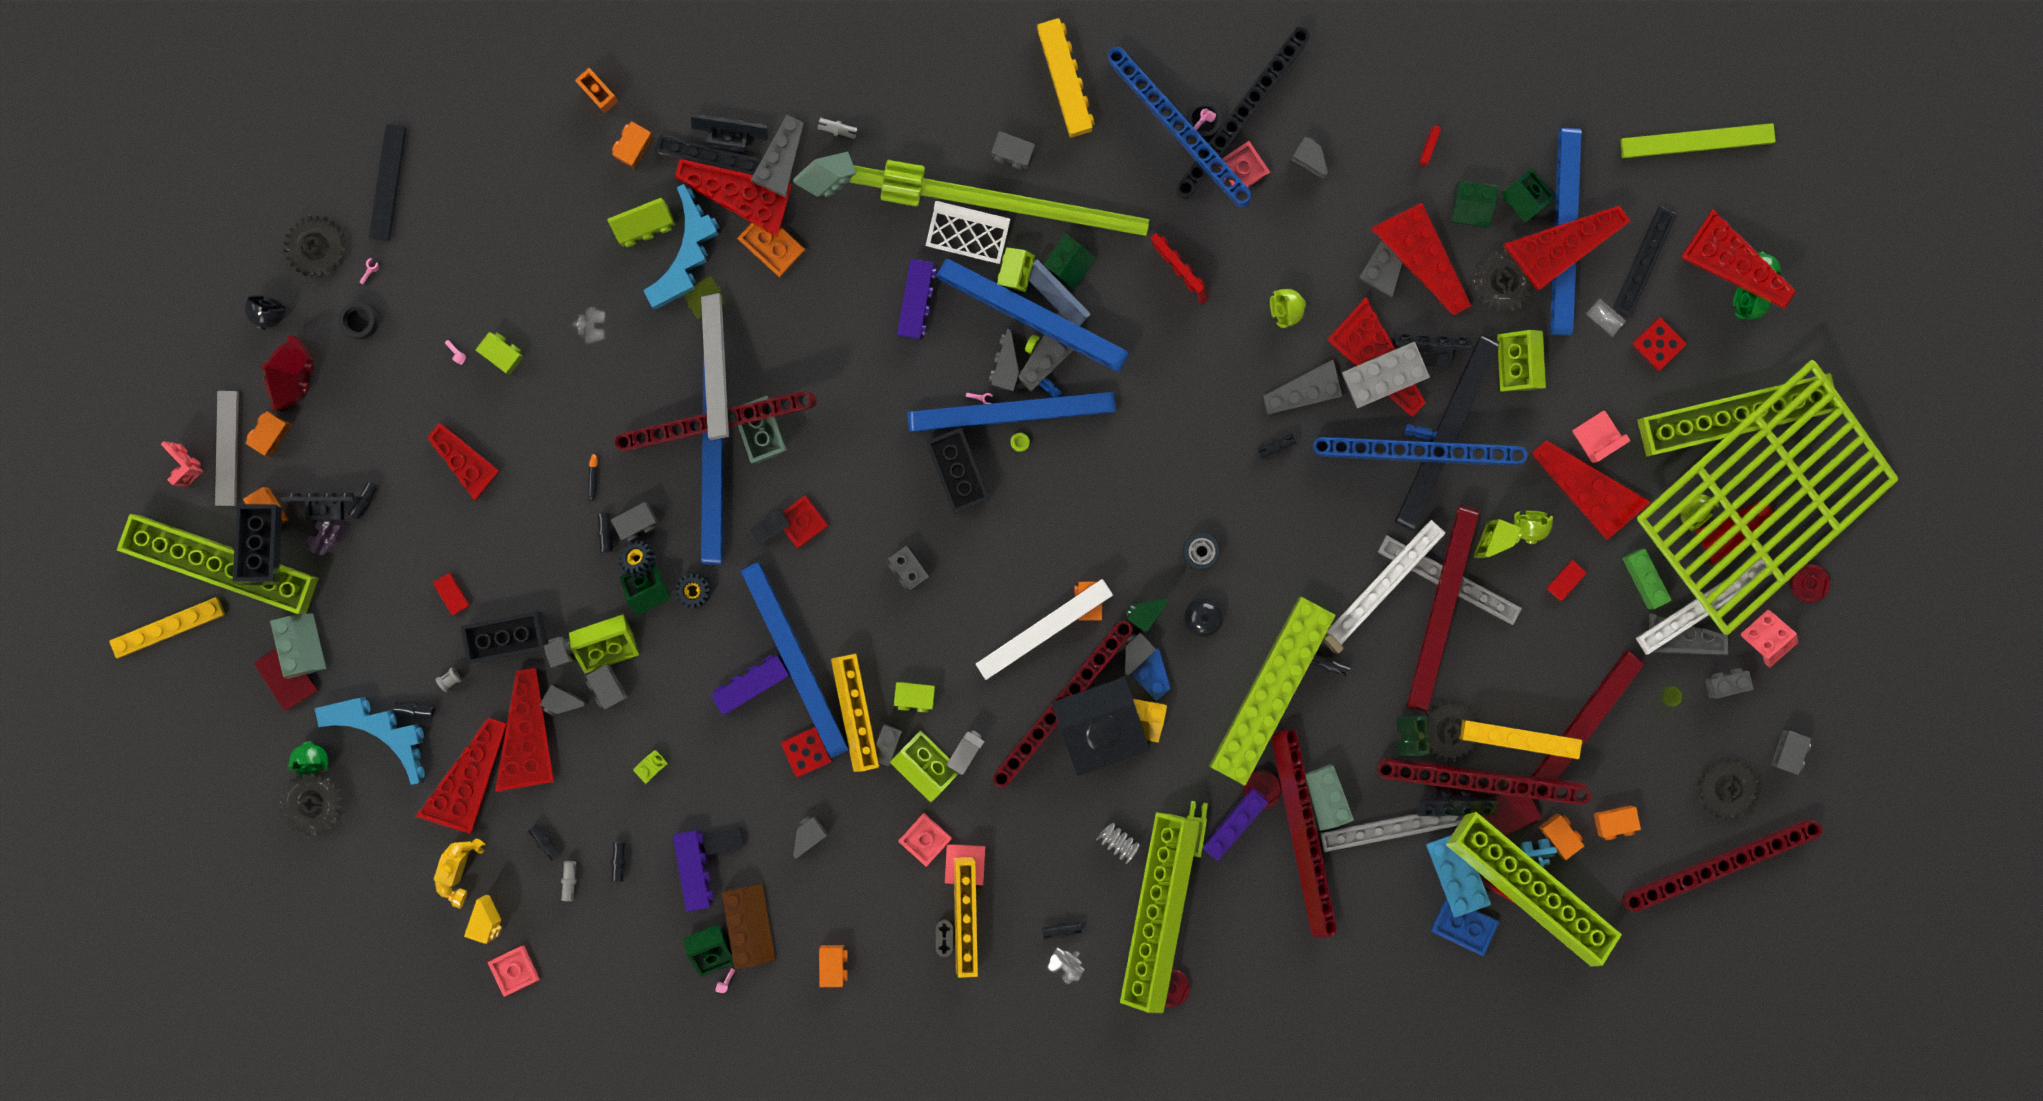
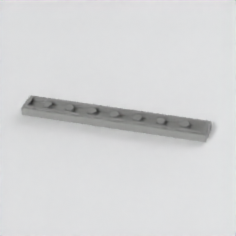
M719 293L701 297L708 438L710 440L729 437L722 296Z
M1386 535L1377 553L1393 561L1406 545ZM1424 556L1411 571L1438 585L1443 565ZM1462 577L1458 592L1459 597L1514 625L1522 610L1521 607Z
M1418 813L1321 832L1320 838L1323 852L1458 826L1464 816H1418Z

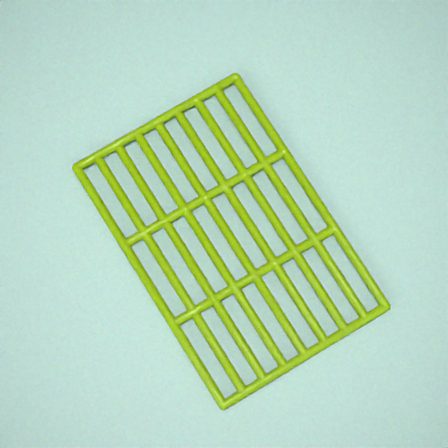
M1811 360L1637 517V520L1722 633L1729 635L1898 481V477L1816 361ZM1812 370L1817 379L1766 424L1761 415ZM1823 385L1828 393L1777 438L1771 430ZM1833 399L1838 408L1787 453L1782 444ZM1843 414L1848 422L1798 467L1793 458ZM1753 422H1756L1761 430L1709 475L1704 467ZM1853 428L1858 437L1808 481L1803 473ZM1766 436L1771 444L1720 490L1715 481ZM1864 443L1868 451L1818 495L1813 487L1857 447ZM1774 451H1777L1781 459L1731 504L1725 496ZM1874 457L1879 465L1834 506L1828 509L1824 501ZM1787 465L1792 473L1741 518L1736 510ZM1884 471L1889 479L1841 523H1838L1834 515ZM1698 473L1703 482L1652 527L1647 518ZM1797 479L1802 488L1758 528L1751 532L1746 524ZM1709 487L1714 496L1663 541L1657 533ZM1808 494L1812 502L1762 547L1757 538L1803 496ZM1720 502L1725 510L1678 553L1673 555L1668 547ZM1818 507L1823 516L1772 560L1768 552ZM1730 516L1735 525L1691 565L1684 569L1679 561ZM1828 522L1833 530L1786 573L1782 574L1778 566ZM1741 530L1746 538L1695 584L1690 575ZM1749 545H1752L1756 553L1709 596L1705 597L1701 589ZM1762 559L1767 566L1716 612L1711 604L1754 564ZM1770 573H1773L1777 581L1732 622L1726 625L1722 617Z

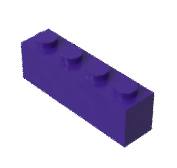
M910 259L897 332L898 337L921 340V336L926 334L927 325L924 324V319L929 316L930 306H927L928 298L931 299L933 294V287H930L931 279L935 280L937 271L932 262Z
M773 654L763 660L764 664L761 666L754 665L747 669L748 674L743 677L739 674L730 680L731 684L725 687L723 684L714 689L715 694L711 695L722 715H726L790 676L779 655L776 657Z
M1252 787L1203 843V850L1218 861L1268 804V800Z
M699 830L673 835L686 912L709 908L712 905L711 902H714L712 890L709 891L708 887L710 874L705 870L707 857L706 853H702L701 845H704L702 833L699 834Z

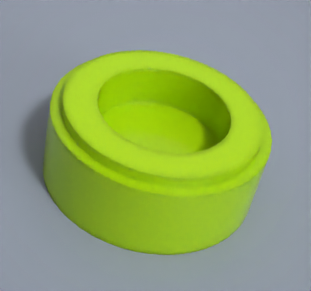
M1035 334L1032 335L1026 344L1025 351L1033 354L1039 344L1040 337Z
M1016 433L1012 436L1011 447L1015 451L1023 452L1028 449L1030 440L1026 434Z

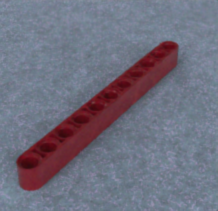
M801 391L728 408V428L812 409L817 403L816 395L811 392ZM807 395L809 403L805 406L803 404V397ZM786 400H789L791 403L788 410L784 406ZM768 404L772 405V412L770 414L766 411ZM751 408L754 410V416L752 418H750L748 415V412ZM733 412L736 414V420L734 422H732L730 419V416ZM707 414L621 433L614 440L615 447L621 451H632L708 433ZM696 421L700 423L698 430L694 427ZM679 425L682 427V432L680 435L677 433V427ZM661 429L664 431V437L662 439L659 437V431ZM643 433L646 435V441L644 443L641 440V436ZM625 438H627L629 442L627 447L624 446Z
M1459 505L1413 677L1407 708L1427 712L1479 515L1478 509Z
M1120 621L1113 627L1053 702L1075 695L1069 691V687L1074 683L1080 686L1079 693L1089 687L1131 635L1132 625L1129 622ZM1121 624H1126L1129 628L1126 635H1121L1118 632V627ZM1109 639H1114L1117 643L1116 648L1113 650H1109L1106 647V642ZM1096 654H1102L1105 658L1104 662L1100 665L1094 662ZM1084 669L1092 671L1090 679L1082 677L1081 674ZM1052 703L993 775V782L996 786L1006 787L1057 726V718L1053 724H1048L1045 721L1047 714L1052 713L1055 715ZM1037 728L1042 729L1044 732L1043 737L1040 739H1036L1033 736V731ZM1024 743L1030 744L1032 747L1031 752L1023 753L1020 749L1021 745ZM1012 758H1016L1019 761V766L1015 769L1011 768L1008 764ZM1004 773L1007 776V781L999 783L996 780V776Z
M1294 730L1277 731L1272 735V744L1310 930L1315 938L1333 937L1337 931L1298 736Z
M1382 758L1377 764L1378 774L1382 778L1578 805H1585L1591 799L1589 789L1582 783L1392 758ZM1383 765H1390L1392 767L1388 772L1381 770ZM1404 767L1411 769L1407 775L1402 774L1400 771ZM1428 770L1430 774L1427 777H1422L1420 772ZM1447 772L1450 775L1446 780H1442L1439 778L1441 773ZM1461 775H1467L1469 777V779L1466 782H1460L1458 780ZM1485 777L1488 779V782L1485 785H1481L1478 783L1480 778ZM1501 780L1508 782L1505 787L1498 786V782ZM1520 783L1527 784V787L1524 790H1519L1517 788V786ZM1541 785L1547 786L1545 792L1542 793L1538 792L1537 788ZM1559 788H1566L1565 794H1556ZM1580 790L1586 791L1585 796L1582 798L1576 797L1577 792Z
M1812 820L1800 821L1631 890L1622 896V904L1631 911H1640L1821 836L1822 826L1820 823ZM1812 824L1814 829L1812 833L1809 834L1808 827ZM1795 832L1796 837L1791 841L1790 834ZM1777 839L1778 845L1777 847L1773 848L1772 842L1773 840ZM1759 846L1760 853L1755 855L1754 849ZM1741 853L1743 858L1742 861L1738 863L1736 861V857L1738 854ZM1721 861H1724L1725 867L1720 870L1718 865ZM1703 868L1707 869L1705 877H1701V870ZM1688 875L1690 878L1689 882L1684 885L1683 878ZM1670 882L1672 888L1666 892L1665 885ZM1653 890L1654 896L1648 899V891ZM1632 897L1636 898V904L1634 906L1629 905V901Z

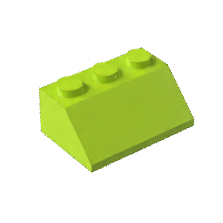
M662 198L607 219L619 244L626 248L634 246L638 240H649L658 232H669L672 230L671 227L676 226L668 205Z
M1525 330L1497 334V341H1499L1500 392L1546 388L1543 331Z
M1500 519L1487 521L1473 557H1490L1513 547L1515 543L1518 544L1522 535L1520 533L1521 527Z
M624 614L569 632L571 650L584 673L639 655L630 625Z
M921 730L890 761L930 802L959 774L947 766L950 759Z

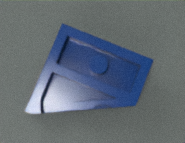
M1157 648L1131 673L1155 701L1170 689L1160 650Z

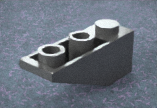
M1007 329L1006 334L1002 333L999 344L1002 345L1001 352L997 351L994 362L997 363L996 370H991L989 381H992V387L1014 393L1019 371L1011 330Z

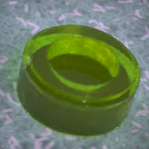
M1667 687L1662 691L1661 699L1665 705L1676 706L1682 700V693L1675 687Z

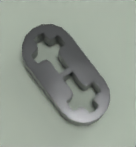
M942 919L936 925V952L942 957H947L953 951V924L948 919ZM943 923L950 927V930L946 932V936H943V931L939 929ZM943 940H946V945L950 946V949H947L945 953L942 949H939V946L943 944Z

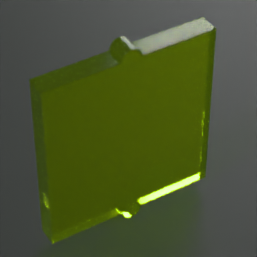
M711 276L694 285V290L684 294L688 302V308L692 309L697 320L702 318L701 297L717 293L722 296L721 289L717 287ZM722 296V306H723V305H725V304H727V303H726L725 299H724L723 296Z

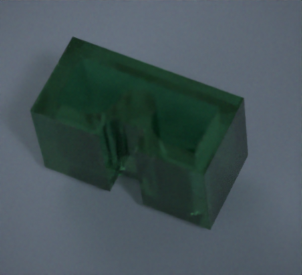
M1427 715L1396 717L1397 732L1401 733V740H1398L1399 756L1430 754Z

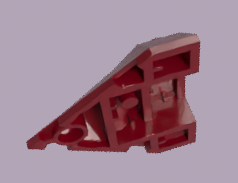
M292 335L287 337L286 344H281L271 354L267 363L261 365L262 371H265L264 382L268 398H272L271 410L282 412L304 399L305 394L309 391L310 385L308 381L314 371L313 359L300 338Z

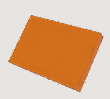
M751 223L737 238L779 278L806 251L782 227L777 238Z

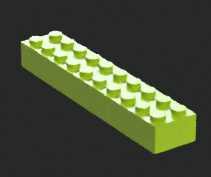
M1831 373L1825 374L1834 387ZM1817 377L1800 380L1763 413L1761 417L1766 424L1813 383ZM1784 384L1637 419L1646 457L1725 438ZM1823 385L1815 390L1778 425L1797 421L1828 393ZM1832 399L1814 416L1831 413L1838 406ZM1753 422L1741 434L1760 430L1756 422Z
M129 514L117 547V551L296 614H306L319 579L280 565L279 585H238L233 582L234 548L137 514Z
M1303 597L1298 598L1209 765L1211 768L1246 785L1333 622L1335 614Z
M1158 812L1155 815L1120 1000L1122 1004L1148 1013H1164L1200 821Z
M1477 812L1466 814L1446 845L1591 967L1603 966L1622 934Z

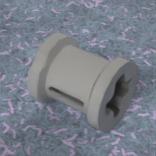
M453 667L445 675L435 679L444 692H447L448 688L456 682L460 683L462 681L460 675Z

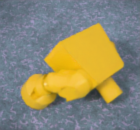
M475 839L472 843H451L440 857L434 877L436 890L441 897L448 898L453 907L461 909L468 892L461 888L456 891L452 890L451 886L460 883L469 851L474 849L479 854L484 852L481 846L486 844L480 839Z

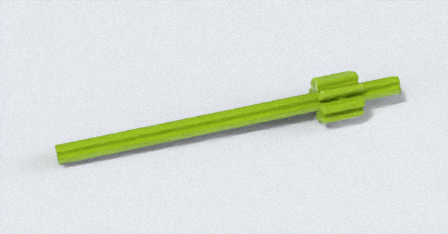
M887 160L885 171L854 166L856 174L850 178V183L882 188L881 200L911 206H918L920 196L922 195L1143 236L1147 235L1149 219L926 179L924 178V166Z

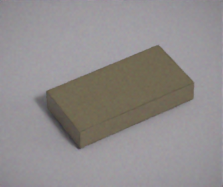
M1332 634L1325 635L1322 641L1333 653L1339 654L1343 650V646Z

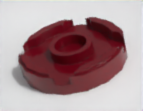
M1805 565L1790 579V588L1797 599L1803 602H1817L1827 595L1830 589V579L1822 567Z
M1268 771L1253 772L1246 785H1243L1244 796L1253 787L1268 800V804L1264 809L1274 806L1279 801L1281 784L1279 779Z
M1172 968L1165 1003L1166 1007H1175L1182 1004L1190 991L1187 977L1183 972Z

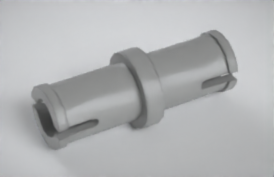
M820 117L819 122L826 124V126L818 124V130L834 133V136L841 135L855 140L856 134L849 133V131L857 133V127L841 124V121L834 122Z
M564 861L563 878H561V883L563 884L562 901H574V884L577 881L575 879V861Z

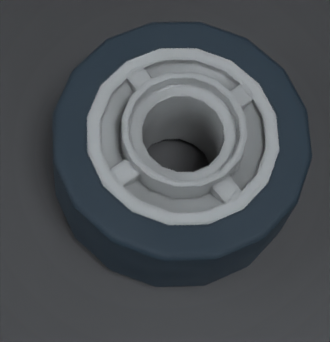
M1198 533L1191 536L1185 542L1183 556L1190 567L1207 569L1217 562L1220 556V547L1211 535ZM1199 546L1206 548V555L1204 557H1200L1196 553Z

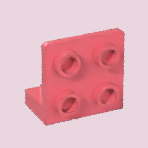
M1606 411L1600 412L1572 431L1592 463L1600 461L1630 441L1627 434L1620 435Z
M165 441L161 443L168 453L181 465V467L175 468L171 472L172 476L167 479L172 485L188 487L204 472L200 468L201 464L187 454L188 450L182 444Z
M1767 610L1741 633V637L1763 655L1764 663L1769 668L1798 644L1797 633L1770 610Z

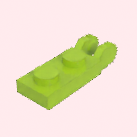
M1191 801L1187 818L1200 821L1193 856L1201 857L1208 803H1203L1201 806V818L1194 817L1196 801Z

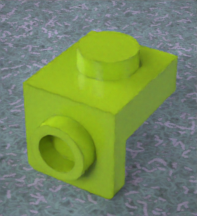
M654 750L633 771L646 784L668 763Z

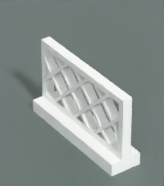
M935 201L926 246L1000 264L1011 219ZM937 213L945 215L949 222L939 227L936 222ZM959 218L964 219L968 226L960 232L957 231L953 224ZM977 223L982 224L986 232L979 236H976L971 228ZM951 224L956 234L946 239L941 229ZM995 228L1004 229L1002 238L995 241L990 231ZM970 229L974 239L965 244L960 234ZM938 231L945 240L939 245L931 243L932 235ZM988 233L993 243L983 248L978 238ZM958 236L963 246L953 249L948 241ZM975 240L982 249L976 254L971 253L967 245ZM999 241H1001L1000 248L997 245ZM995 245L999 251L997 259L990 258L985 250ZM965 247L967 252L961 251V249Z

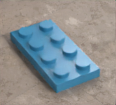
M1450 835L1428 843L1426 846L1453 917L1456 918L1489 906L1491 903L1479 872L1446 845L1452 836Z

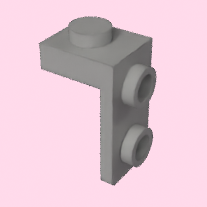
M975 731L971 733L966 732L948 761L947 766L963 775L978 749L984 743L981 740L982 736Z

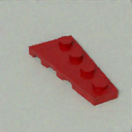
M1155 233L1150 237L1152 245L1168 264L1172 263L1171 267L1177 276L1184 277L1183 281L1190 292L1195 290L1199 303L1201 305L1207 301L1204 288L1206 286L1199 277L1196 279L1192 274L1194 271L1187 263L1184 265L1181 262V256L1176 250L1172 251L1168 247L1170 244L1165 237L1162 236L1160 238Z
M441 423L427 437L440 456L447 462L452 472L458 477L464 488L470 493L474 501L481 496L500 472Z
M1760 501L1736 512L1742 518ZM1770 504L1746 524L1751 532L1774 513ZM1730 516L1701 541L1705 551L1735 525ZM1706 526L1695 530L1696 533L1699 534ZM1741 530L1709 558L1711 565L1722 559L1746 538Z

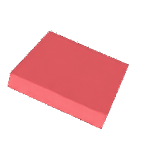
M1250 141L1222 158L1247 188L1270 174L1269 169ZM1229 180V182L1233 186L1235 182L1233 180Z
M923 813L898 842L927 867L951 841L952 837L926 813Z
M947 844L945 883L954 884L953 858L973 857L975 860L976 885H983L985 846Z
M524 945L487 962L503 997L540 980Z

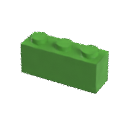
M1639 549L1622 558L1648 609H1656L1672 601L1646 549Z

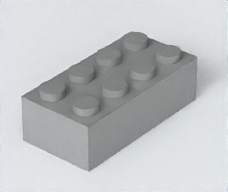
M1415 342L1342 372L1356 408L1430 378Z

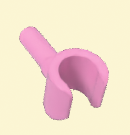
M1203 109L1200 114L1201 118L1193 128L1197 131L1205 121L1212 122L1216 114L1208 109Z
M372 258L366 262L367 270L360 280V283L363 285L372 272L379 270L378 262L374 267H370L373 263Z
M447 340L445 344L455 353L452 360L462 365L466 355L458 351Z
M966 393L968 398L980 400L983 404H991L984 400L985 396L993 397L990 393L984 395Z
M731 968L724 983L718 981L716 992L725 993L728 990L729 982L736 971L735 969Z

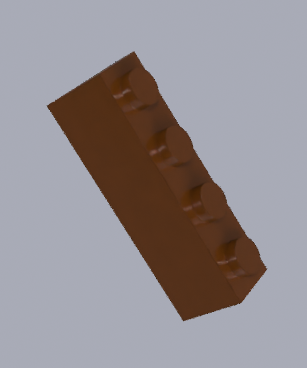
M763 884L724 890L722 897L735 970L775 960Z

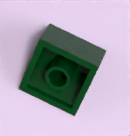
M1532 168L1501 193L1504 196V200L1514 208L1517 216L1523 219L1525 223L1556 198Z
M1459 181L1455 186L1451 222L1488 228L1496 205L1498 186Z
M1065 234L1043 266L1054 277L1075 290L1096 258L1081 244Z
M656 564L651 566L653 569L651 572L649 570L646 571L648 574L646 576L642 574V577L638 578L636 576L634 578L631 575L625 574L619 577L626 601L636 616L671 599L667 585Z
M1167 599L1137 603L1136 605L1132 604L1125 613L1128 615L1126 620L1147 633L1169 601Z
M720 924L683 938L686 955L700 977L734 964L731 946Z

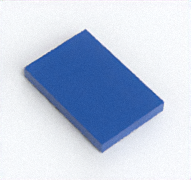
M1445 898L1430 931L1484 956L1500 921L1477 910L1454 918L1448 901Z

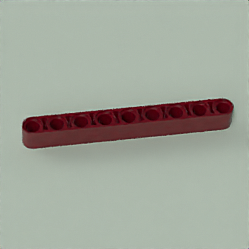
M1627 650L1561 737L1582 740V747L1641 670L1644 661L1630 650ZM1547 754L1530 777L1557 780L1573 758ZM1541 785L1537 788V791L1540 793L1545 792L1547 786Z

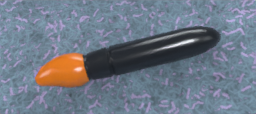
M592 454L589 461L588 497L590 501H593L596 495V467L598 466V459L595 454Z

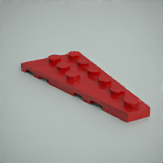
M680 159L675 174L678 181L775 237H779L792 189L791 183L788 185V192L785 198L753 183L751 180L753 175Z
M1423 203L1370 228L1396 254L1395 256L1413 275L1423 282V285L1437 297V300L1452 315L1471 307Z
M1619 205L1505 243L1503 246L1538 291L1631 220Z
M1714 209L1682 255L1683 260L1783 309H1786L1796 294V291Z
M1367 297L1327 339L1354 366L1395 350L1385 329L1382 328L1376 313L1373 312ZM1415 384L1387 395L1410 417H1413L1426 403Z
M1547 440L1531 453L1605 540L1611 538L1651 503Z
M536 668L516 671L495 792L554 782L543 710L540 705L541 697Z
M488 718L474 736V739L465 748L463 754L451 767L416 817L472 834L503 741L507 723L493 718Z

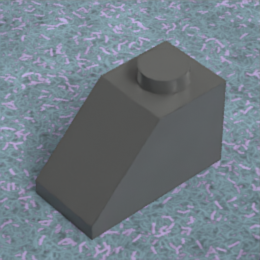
M1304 137L1291 160L1324 179L1328 171L1322 147L1316 139Z
M1134 632L1126 640L1128 644L1125 645L1124 673L1127 676L1156 650L1140 632L1138 634Z
M551 684L540 705L545 707L543 709L545 712L554 715L555 713L559 714L587 706L588 702L556 684Z
M887 724L883 725L875 746L878 763L890 766V761L893 758L903 730Z
M807 816L799 822L801 826L797 829L793 854L795 859L828 835L815 816L811 819Z

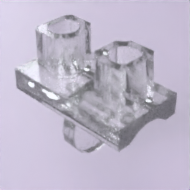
M1598 299L1586 313L1611 336H1614L1626 322L1601 299Z
M588 307L586 309V322H584V315H579V322H573V327H578L579 335H584V328H586L585 343L591 344L594 341L604 340V330L594 329V322L603 323L605 312L595 310V307Z
M1057 948L1048 965V968L1055 973L1059 968L1063 969L1065 973L1062 979L1067 984L1072 983L1074 980L1078 981L1084 971L1080 966L1082 962L1077 959L1079 955L1077 951L1073 954L1069 951L1064 953Z

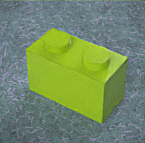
M1006 247L997 284L1008 290L1026 292L1035 255L1026 250Z
M489 332L476 351L502 371L511 375L524 358L520 354L521 350L514 344H511V346L506 344V338L498 332L495 335Z
M896 682L894 706H898V710L909 711V708L913 707L917 708L918 712L928 713L929 709H933L935 686Z

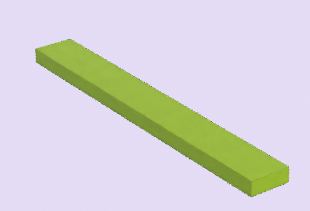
M1774 123L1620 139L1622 159L1765 145L1776 142Z

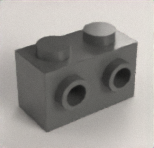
M999 131L991 157H994L996 162L1002 164L1005 162L1011 163L1012 167L1018 170L1028 169L1035 144Z
M643 502L611 519L620 539L623 541L627 540L628 542L638 538L637 534L643 531L645 533L655 529L654 525L658 524L647 502Z
M905 546L888 558L890 561L888 564L889 568L893 573L898 572L901 577L899 582L904 589L909 588L912 590L929 578V575L908 546Z
M556 637L548 640L549 644L543 646L551 668L577 661L571 650L570 639Z
M610 664L604 665L586 675L588 679L586 684L591 691L594 690L597 696L595 700L600 708L608 709L628 698Z
M1742 668L1732 669L1728 674H1723V672L1711 675V678L1705 679L1709 698L1717 699L1754 690L1750 672L1742 670Z
M1783 730L1770 766L1799 775L1805 766L1804 758L1811 749V738L1792 731Z

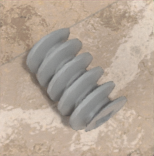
M1111 823L1102 830L1096 840L1103 838L1102 845L1109 843L1108 850L1115 848L1114 855L1120 852L1119 859L1122 860L1126 857L1125 864H1127L1136 854L1139 843L1136 842L1132 845L1133 838L1131 837L1126 840L1127 833L1120 835L1121 829L1117 828L1114 830L1115 824Z

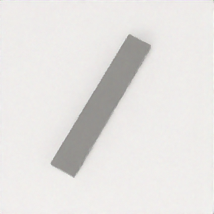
M217 391L215 506H236L238 391Z

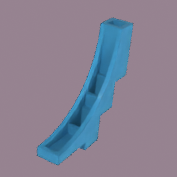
M684 184L677 187L685 213V232L682 246L668 271L656 283L643 290L652 308L655 310L696 289L694 286L696 281L692 273L688 274L687 272L707 262L705 257L708 254L704 246L699 245L719 235L717 229L720 227L716 219H711L709 215L701 217L704 213L699 204L695 205L693 199L696 197L692 189H687Z
M366 697L315 708L319 727L331 725L350 726L378 737L400 758L407 771L411 785L424 782L425 772L423 767H420L419 762L421 755L415 745L423 743L422 739L424 738L423 730L421 727L419 728V724L396 729L397 718L392 711L369 715L371 708Z

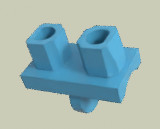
M1549 838L1538 841L1540 850L1533 851L1532 842L1530 841L1521 843L1520 849L1530 858L1536 860L1535 862L1542 868H1544V865L1550 864V860L1544 858L1554 857L1555 853H1557L1556 847H1552Z

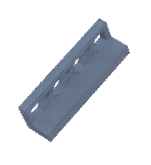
M1037 259L1033 263L1029 282L1068 321L1081 326L1090 318L1091 314Z

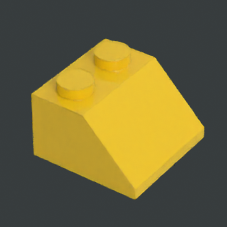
M1133 698L1146 740L1159 742L1167 705Z
M484 895L476 900L464 937L484 944L499 937L502 926H500L501 918L489 895Z

